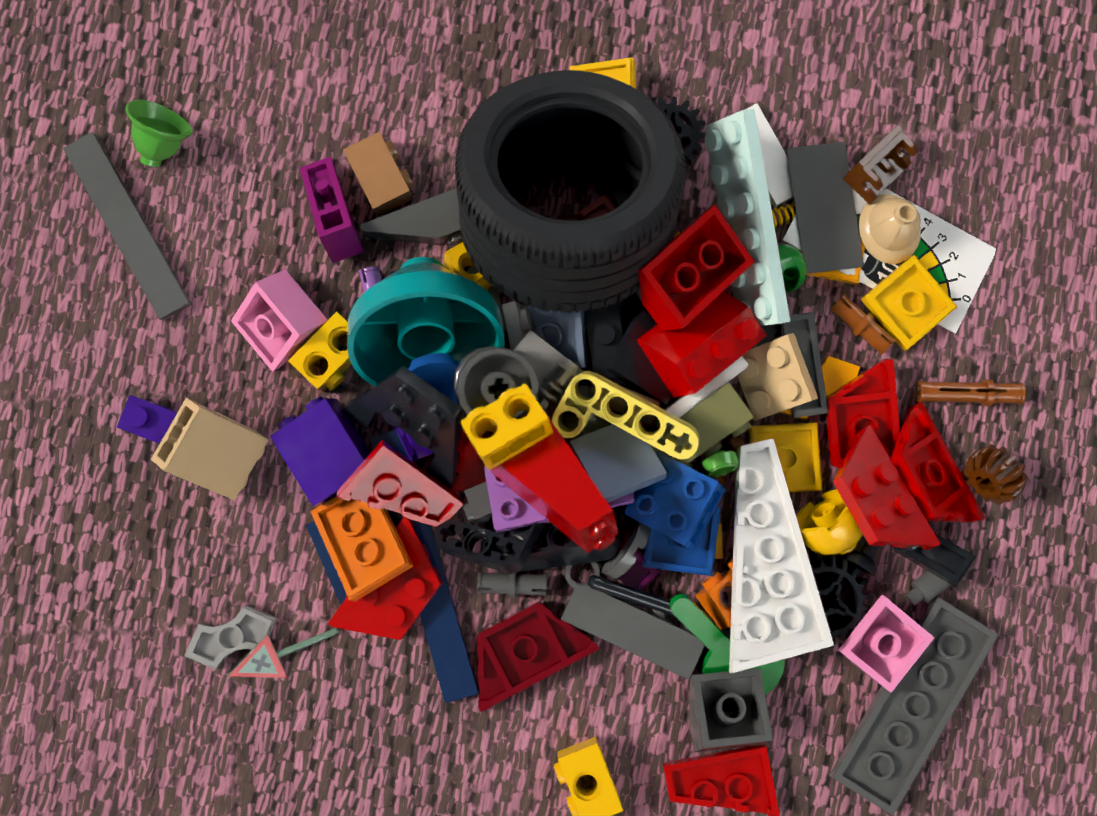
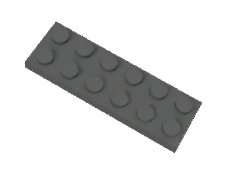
M935 597L930 602L918 623L934 639L892 693L883 686L880 687L829 774L833 779L894 816L999 635L939 597Z

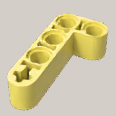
M584 371L573 378L552 417V423L564 438L577 436L586 426L593 413L677 459H687L693 456L699 445V434L690 423L592 371ZM588 379L594 383L596 393L593 397H583L579 393L578 383L580 380ZM619 396L625 399L628 404V411L621 415L613 413L609 407L611 398ZM564 411L574 412L579 419L578 427L570 429L564 426L561 420L562 413ZM646 414L655 415L660 421V428L654 432L646 431L641 426L640 420L642 416ZM667 422L673 425L670 433L678 437L682 436L683 433L689 434L688 442L691 445L684 444L682 448H678L676 446L677 439L667 434L666 441L660 439L665 432Z

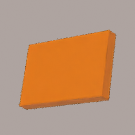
M336 495L310 511L349 600L353 602L359 600L413 567L387 509H374L368 507V503L355 499L348 501L338 498Z

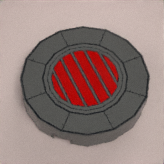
M629 516L626 517L621 523L620 551L612 559L600 561V571L611 578H619L624 575L636 562L637 557L633 554L637 548L643 549L646 546L651 528Z

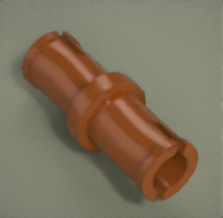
M846 294L830 309L831 312L835 313L853 329L851 333L854 336L860 335L880 355L896 340L895 337H892L873 320L874 315L870 312L866 314Z

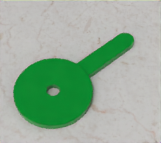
M679 594L674 596L669 604L672 613L709 649L702 664V674L729 671L730 634L726 635L687 595ZM784 659L750 668H760L765 695L772 691L780 681L785 666Z

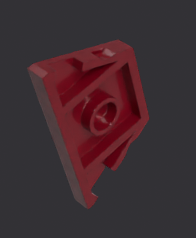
M540 601L477 634L478 708L480 712L599 650L598 644L573 625L561 620V616Z

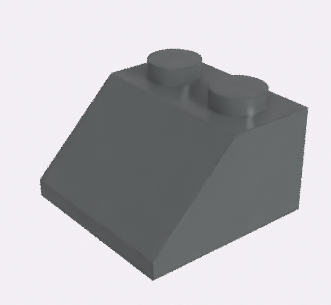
M760 668L746 669L735 673L727 671L691 675L689 723L694 752L756 746L773 741Z

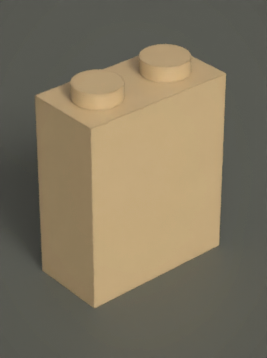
M186 398L151 460L165 472L235 500L239 492L246 486L248 476L255 463L263 456L268 439L252 428Z

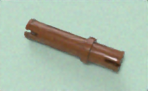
M984 379L981 383L918 381L916 384L917 402L981 403L982 406H992L993 403L1022 405L1026 397V389L1023 383H994L993 380Z

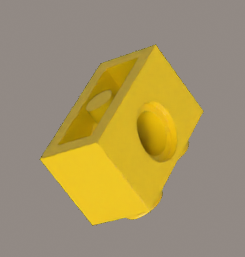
M596 736L557 752L558 763L553 765L560 784L567 783L571 796L566 797L572 816H612L623 811L621 800ZM583 775H591L596 779V783L589 789H583L578 786L577 780Z

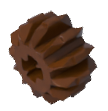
M990 444L979 451L976 450L969 457L963 473L968 477L966 484L973 486L975 494H981L986 502L993 500L994 503L1001 505L1004 502H1010L1022 493L1025 482L1028 480V476L1023 472L1026 466L1017 462L1015 459L1016 455L1011 456L1008 454L1004 446L997 449L996 446Z

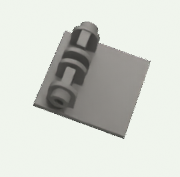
M529 330L514 351L526 358L534 369L538 382L536 400L550 418L570 382L584 371L533 331ZM495 379V384L488 387L496 392L500 386L499 381Z

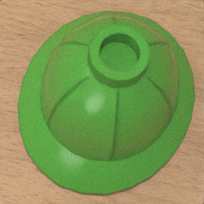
M133 100L126 105L125 111L132 122V142L135 149L141 154L140 162L147 166L160 167L162 160L173 156L179 149L182 141L193 134L192 127L185 119L160 104L147 100Z

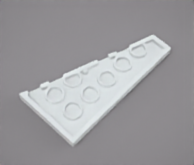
M773 439L737 448V458L740 465L736 469L729 673L739 672L834 646Z

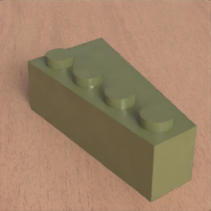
M728 381L680 417V419L694 426L699 434V445L693 456L687 459H677L652 445L651 447L655 453L660 452L692 468L694 466L691 462L693 459L701 454L705 458L712 455L722 447L720 441L726 436L732 434L735 438L751 427L749 421L754 416ZM672 424L666 426L664 434L660 437L664 441H666L667 434L675 437L678 448H682L684 444L691 445L688 442L689 434L683 433L682 436L678 437L670 433Z

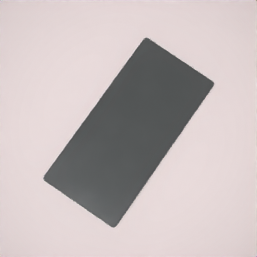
M845 142L788 148L787 155L802 255L807 264V274L863 267L864 262L853 190L843 179L850 171Z

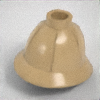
M878 195L870 204L866 203L860 214L859 231L867 251L877 260L888 264H898L907 260L913 255L920 241V214L911 202L895 195Z

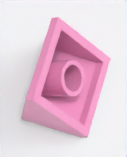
M881 595L839 648V651L849 661L892 693L934 637L887 597Z

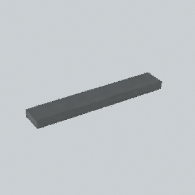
M90 132L64 147L63 150L158 318L164 321L191 306L192 303L97 135Z

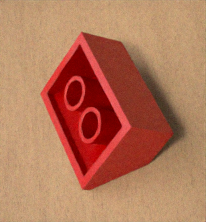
M715 204L704 211L638 271L642 304L662 331L682 329L687 326L755 262Z
M723 291L684 328L662 331L657 324L638 338L637 342L672 394V397L677 398L697 393L767 335L749 306Z

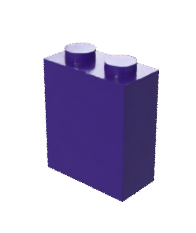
M323 396L309 402L305 406L307 411L296 417V415H293L277 425L279 430L270 436L312 506L321 505L335 497L338 489L371 453L350 418L341 412L343 407L338 399H324Z

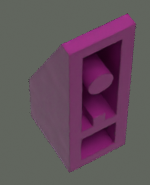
M331 156L300 167L317 233L331 262L336 263L363 253L362 242Z

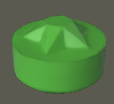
M717 450L702 462L705 474L708 477H719L729 474L740 465L734 451L725 452L723 450Z

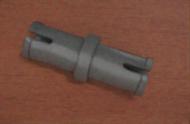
M478 572L477 593L508 594V598H516V594L547 596L548 575L517 574V572L512 574Z

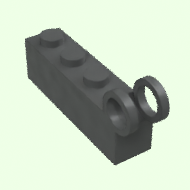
M591 562L590 564L593 566L594 571L593 575L600 576L598 564ZM573 565L565 566V578L574 589L561 615V620L683 678L690 679L705 645L682 622L680 626H677L667 621L668 614L651 608L647 612L635 606L636 603L591 589L587 585L588 582L578 583L570 575Z

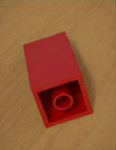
M529 413L519 419L525 418ZM548 417L553 431L552 434L491 469L495 477L587 553L594 549L597 551L602 550L613 543L615 540L614 536L619 534L613 510Z

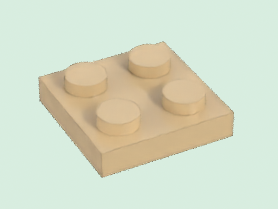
M794 333L755 347L743 355L748 365L737 376L749 409L754 416V421L818 399Z

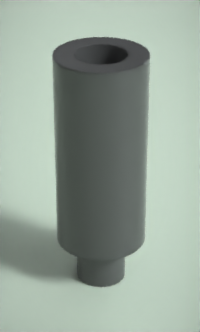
M926 571L911 583L913 589L905 595V598L912 606H915L922 600L929 603L950 587L951 584Z

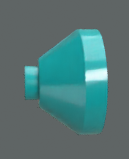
M416 257L406 261L399 270L369 288L355 302L348 318L347 350L350 362L356 372L373 386H376L379 381L400 367L409 368L414 359L427 354L445 353L452 355L454 360L460 362V359L462 360L475 349L487 346L505 347L501 311L495 299L477 283L445 268L439 261L430 257Z

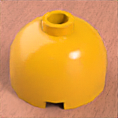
M835 489L821 495L824 501L815 506L810 501L796 514L804 544L818 554H847L857 546V542L863 534L838 490Z

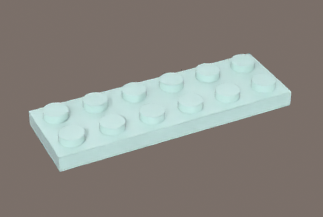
M755 109L742 110L704 126L706 132L705 144L709 150L712 167L711 179L715 185L718 202L717 208L755 261L731 283L733 296L749 306L761 326L790 322L756 114Z

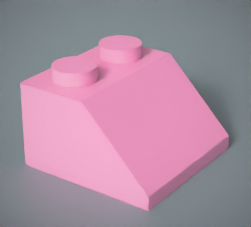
M286 269L255 282L231 320L272 372L285 364L328 321Z

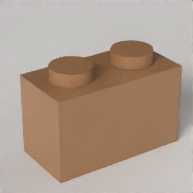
M377 132L343 149L378 217L413 200L409 189L415 186L406 168L399 171L394 160L400 157L391 139L384 142L380 132Z

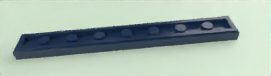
M396 430L370 437L373 450L383 440L408 458ZM418 522L436 561L433 566L437 568L443 581L442 586L423 610L420 617L444 702L448 703L478 694L479 689L438 545L435 541L433 528L431 525Z

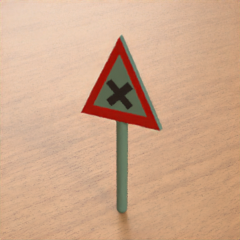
M333 628L277 652L267 633L229 673L228 677L287 678L279 659L280 657L337 635L340 629Z

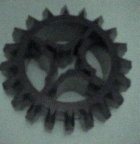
M815 553L813 564L809 560L813 575L821 572H832L829 580L825 579L817 587L819 595H826L827 598L831 599L830 602L837 606L835 608L830 605H822L825 616L827 618L832 613L843 616L837 624L829 627L834 646H830V648H834L836 637L841 643H844L848 638L846 632L851 634L856 628V623H860L863 619L861 617L862 611L869 612L872 608L869 605L863 604V599H869L873 595L869 591H861V588L866 586L868 581L866 578L856 579L860 569L856 566L848 569V559L841 558L837 562L836 555H827L824 562L822 554ZM842 580L849 592V607L840 599L842 588L840 582Z

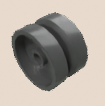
M487 346L475 349L462 359L455 370L453 390L456 402L463 408L464 413L468 415L472 410L482 406L486 407L498 400L500 395L506 390L514 387L518 388L525 383L535 399H537L538 382L536 373L526 358L507 348ZM495 379H497L500 384L499 389L496 392L488 391V386L494 385ZM519 411L513 418L519 419L529 413V411Z

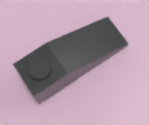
M456 188L360 225L368 239L434 245L448 243L449 246H455L463 242Z

